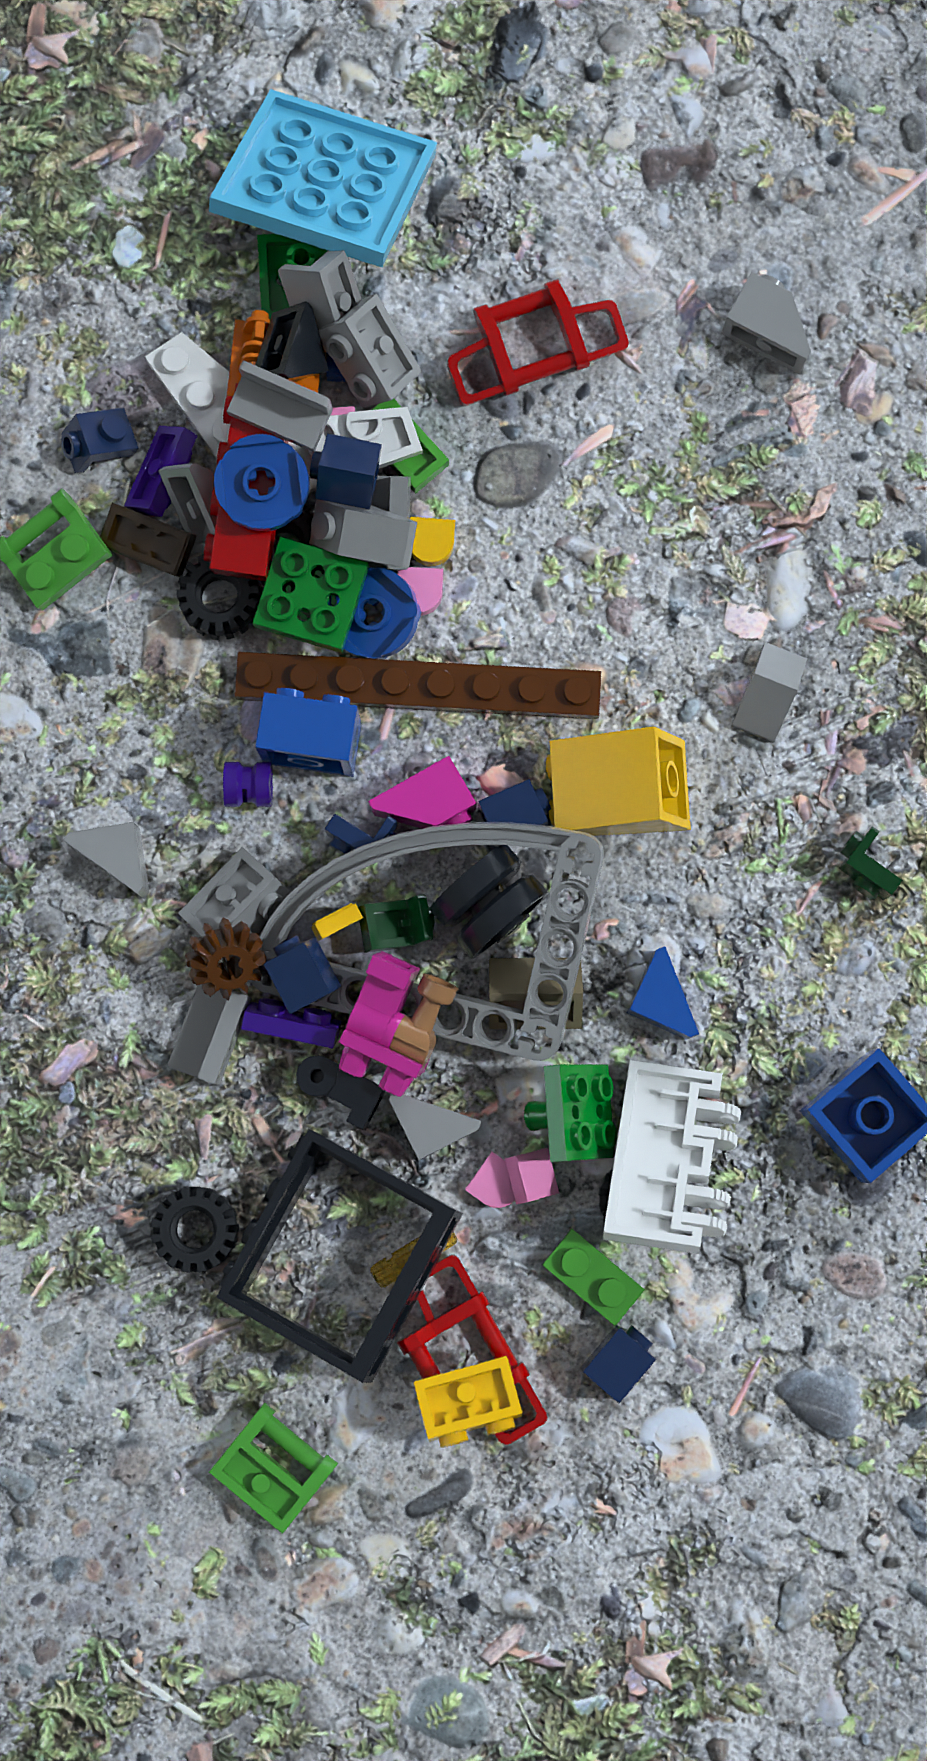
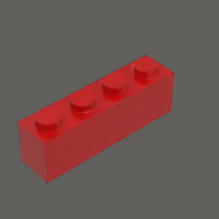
M229 395L226 396L223 412V423L230 424L228 442L220 441L217 465L220 459L222 460L224 454L231 449L230 446L237 440L254 434L273 435L228 415L227 409L233 396ZM275 436V437H277V438L283 440L284 443L288 444V441H287V440H284V439H282V438H280V437H278V436ZM262 470L257 472L256 480L249 481V489H257L259 496L267 495L268 488L275 486V478H268L265 471ZM213 488L210 515L217 516L215 534L207 533L204 561L211 562L210 569L214 574L266 581L272 562L276 530L254 531L234 523L219 504L215 488Z

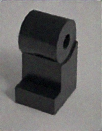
M319 1055L310 1056L303 1060L298 1066L296 1073L297 1083L302 1091L316 1098L329 1097L352 1109L346 1121L365 1131L386 1092L375 1082L365 1077L360 1078L339 1069L338 1063Z

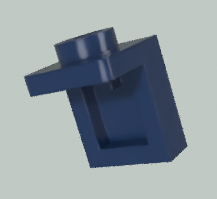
M125 408L77 413L63 430L61 437L63 453L67 459H70L75 473L85 472L90 464L95 461L133 456L139 449Z
M334 813L325 827L327 836L332 838L329 846L341 855H344L363 845L396 835L395 831L398 824L397 820L388 816L373 838Z

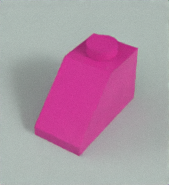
M450 756L441 759L368 801L374 816L384 819L390 816L399 823L421 829L471 822L473 820L471 813L476 811L477 807L475 799Z

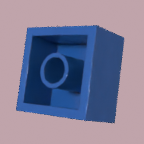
M277 688L276 694L264 692L255 748L262 762H272L273 766L354 777L362 725L358 706L350 705L351 700L349 698L339 695L326 694L323 695L322 700L304 698V692L290 688Z
M880 1048L868 1051L799 1110L861 1183L873 1182L927 1135V1103Z

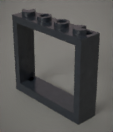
M308 1129L305 1136L301 1135L296 1146H291L287 1159L291 1162L282 1178L277 1176L267 1189L264 1201L268 1204L260 1218H254L245 1229L241 1239V1243L245 1245L237 1260H231L222 1271L225 1275L219 1284L222 1287L216 1298L358 1381L372 1383L463 1213L320 1133ZM324 1153L432 1213L356 1356L247 1293Z

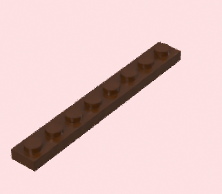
M238 652L235 698L236 700L263 701L264 692L276 694L277 688H290L304 692V698L322 700L323 695L326 694L347 697L351 700L350 705H357L359 707L598 719L600 712L601 671Z

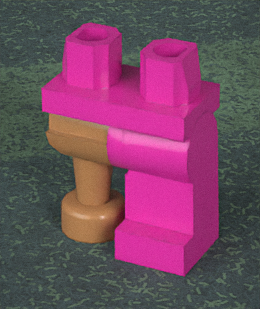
M381 951L372 955L363 987L350 1014L346 1029H344L339 1040L340 1044L345 1045L339 1069L362 1078L365 1076L371 1060H377L387 1065L379 1087L395 1096L401 1097L414 1079L425 1072L430 1061L429 1058L436 1045L433 1027L440 1006L450 1005L458 988L439 977L423 974L417 988L418 993L423 996V999L413 1017H408L401 1012L420 968Z

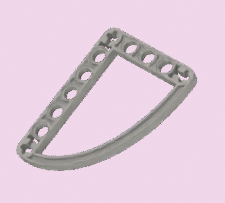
M468 822L432 826L403 832L350 851L308 876L286 896L271 915L260 935L263 942L260 950L264 951L267 962L277 957L273 948L285 942L292 927L306 909L329 888L368 866L403 854L463 845H511L558 851L524 1009L521 1010L456 994L452 1003L462 1013L460 1025L455 1028H447L439 1022L437 1017L433 1027L435 1036L531 1060L543 1061L557 1052L563 1040L603 864L604 849L601 842L589 833L546 825L513 822ZM581 842L587 843V852L594 854L593 861H586L583 864L580 877H590L589 885L578 879L562 878L564 871L568 874L574 873L576 858L569 856V850L579 847ZM575 888L581 892L584 898V906L579 913L568 914L560 908L558 896L563 889ZM564 934L572 940L574 951L570 958L558 960L549 953L548 941L552 935ZM329 962L341 987L310 1004L351 1014L355 1003L351 1001L348 995V988L355 980L365 981L367 973L364 970ZM262 966L258 967L262 974L261 981L251 980V983L264 993L280 996L273 981H268V973L262 971ZM554 980L561 985L563 998L559 1004L547 1005L539 999L538 986L542 981ZM414 983L410 994L415 998L418 1008L423 996L417 991L419 984ZM497 1014L503 1017L507 1024V1033L503 1038L492 1039L484 1033L482 1022L485 1016ZM517 1019L524 1021L520 1031L534 1033L539 1026L546 1028L545 1036L552 1038V1043H546L539 1050L534 1048V1039L521 1036L518 1039V1045L512 1044L511 1040L517 1031Z

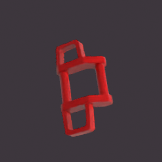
M555 279L544 283V289L489 308L487 304L473 308L474 317L483 339L452 354L447 360V368L459 403L462 406H469L502 393L505 396L517 393L520 386L571 368H575L576 371L590 367V362L624 351L629 345V340L614 301L605 300L572 307L559 280ZM550 306L558 320L568 351L513 370L497 324ZM605 312L610 318L616 336V344L587 353L575 317ZM487 347L500 385L475 394H469L466 392L460 376L458 362Z
M449 1255L436 1263L429 1277L446 1267H453L471 1297L435 1318L422 1289L418 1302L427 1323L399 1340L397 1344L403 1355L409 1354L422 1379L439 1375L441 1372L425 1343L470 1316L493 1358L497 1359L507 1356L514 1384H521L536 1411L532 1419L512 1431L494 1434L501 1444L508 1445L545 1424L548 1416L527 1379L530 1375L523 1362H517L486 1306L490 1303L484 1292L477 1291L459 1257Z

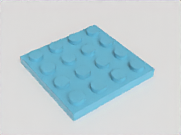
M270 89L210 196L209 212L329 251L344 250L347 257L383 267L435 158L437 142Z

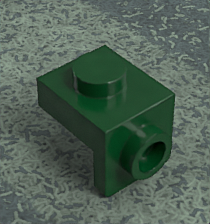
M871 826L863 835L858 831L852 834L840 851L846 859L838 869L854 879L852 886L858 892L869 899L875 900L878 896L884 901L893 895L903 880L865 854L880 832Z
M415 895L406 900L370 903L359 906L358 909L363 917L359 920L364 952L415 947L433 940L435 919L433 913L429 910L430 907L428 906L426 895Z

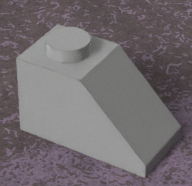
M751 272L726 317L721 334L801 374L811 350L792 292L785 289L784 285L772 276H759Z
M316 499L309 544L341 556L409 568L417 522L372 505L370 509Z

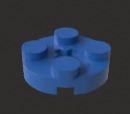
M268 434L249 435L237 440L230 446L231 449L224 454L215 469L214 488L219 504L234 523L254 531H272L286 526L290 521L300 516L308 498L310 483L305 462L292 446L284 443L283 440ZM261 470L265 471L268 478H275V486L268 488V494L259 496L257 489H249V481L256 480L257 472Z
M369 568L344 646L346 651L360 658L386 659L397 654L408 645L417 630L418 621L421 618V609L413 589L402 577L386 568ZM337 596V597H336V600H337V604H338L340 599H339V597ZM381 602L384 607L381 611L384 616L379 623L373 621L366 625L364 620L367 614L363 610L365 605L369 603L372 606H376Z

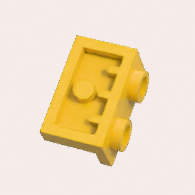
M507 1356L414 1381L429 1442L439 1440L441 1448L468 1441L467 1432L485 1427L487 1435L515 1428L513 1419L522 1417V1410Z

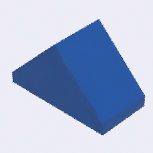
M664 946L656 949L652 954L627 1013L687 1040L697 1036L699 1031L667 949Z

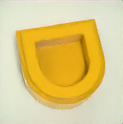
M410 517V520L417 522L412 549L413 558L425 566H438L447 561L454 548L456 521Z
M350 903L312 923L311 929L317 940L320 941L363 917L356 903Z

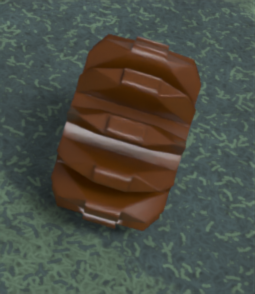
M222 917L219 928L213 930L211 925L204 923L203 931L205 936L203 938L190 936L189 943L193 951L185 954V962L188 967L192 968L189 973L191 981L196 986L202 984L204 993L209 997L220 990L222 997L229 1001L233 989L236 988L247 995L249 988L246 982L248 980L261 981L262 974L258 967L264 965L267 960L264 951L260 950L263 944L261 938L255 932L250 933L248 925L242 921L232 927L230 921Z

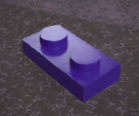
M159 425L124 507L143 515L162 517L172 501L158 470L165 466L188 464L191 460L192 448L198 435L186 427Z
M261 998L258 1003L251 1002L244 1011L241 1029L333 1049L339 1038L342 1021L331 1019L332 1014L330 1012L317 1008H305L304 1013L295 1011L289 1014L284 1002Z

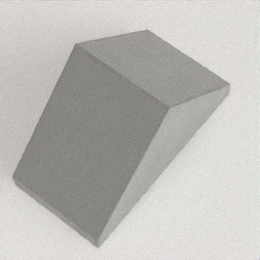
M196 463L165 466L158 471L183 529L197 535L192 548L193 552H204L207 533L215 534L217 516L210 515L215 472Z
M765 642L731 726L774 743L798 691L807 658Z
M134 822L69 832L63 839L69 846L143 899L150 892L141 832Z
M391 1094L389 1098L418 1160L478 1131L481 1120L406 1095L398 1097Z

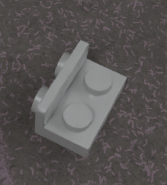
M377 293L362 299L340 320L324 325L318 330L328 354L334 360L349 385L350 391L363 408L392 400L422 372Z
M241 847L178 914L202 937L205 936L203 931L204 923L211 925L213 930L219 928L222 917L228 919L232 927L242 921L248 925L250 933L255 932L258 934L266 926L271 915L290 892L271 872Z

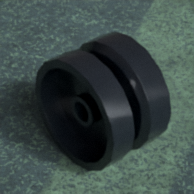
M500 845L485 855L453 882L429 908L444 927H453L471 914L473 915V918L460 930L456 940L471 959L476 958L493 944L501 942L510 935L549 894L533 874L519 878L506 888L505 885L519 871L522 862L508 845Z

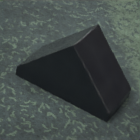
M307 301L272 313L255 366L292 382L329 371L313 309Z

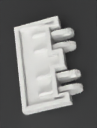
M630 1060L603 1240L699 1254L702 1236L715 1238L725 1236L727 1222L724 1219L683 1212L684 1205L714 1210H725V1208L728 1209L730 1206L731 1196L727 1192L710 1187L686 1184L687 1181L708 1184L713 1150L732 1151V1149L737 1147L738 1137L735 1133L725 1129L720 1130L719 1128L694 1125L695 1120L730 1125L739 1123L741 1111L738 1106L698 1099V1096L719 1099L723 1073Z

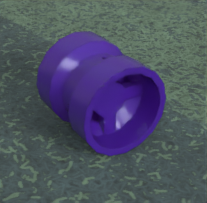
M225 762L223 769L224 806L240 807L243 803H253L256 807H272V762H257L253 766H243L240 762Z

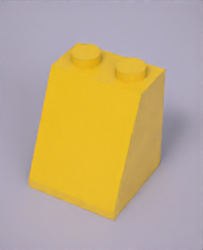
M652 726L549 741L550 754L546 757V771L548 778L552 781L553 799L549 802L551 806L549 818L554 827L585 832L593 836L691 830L685 740Z

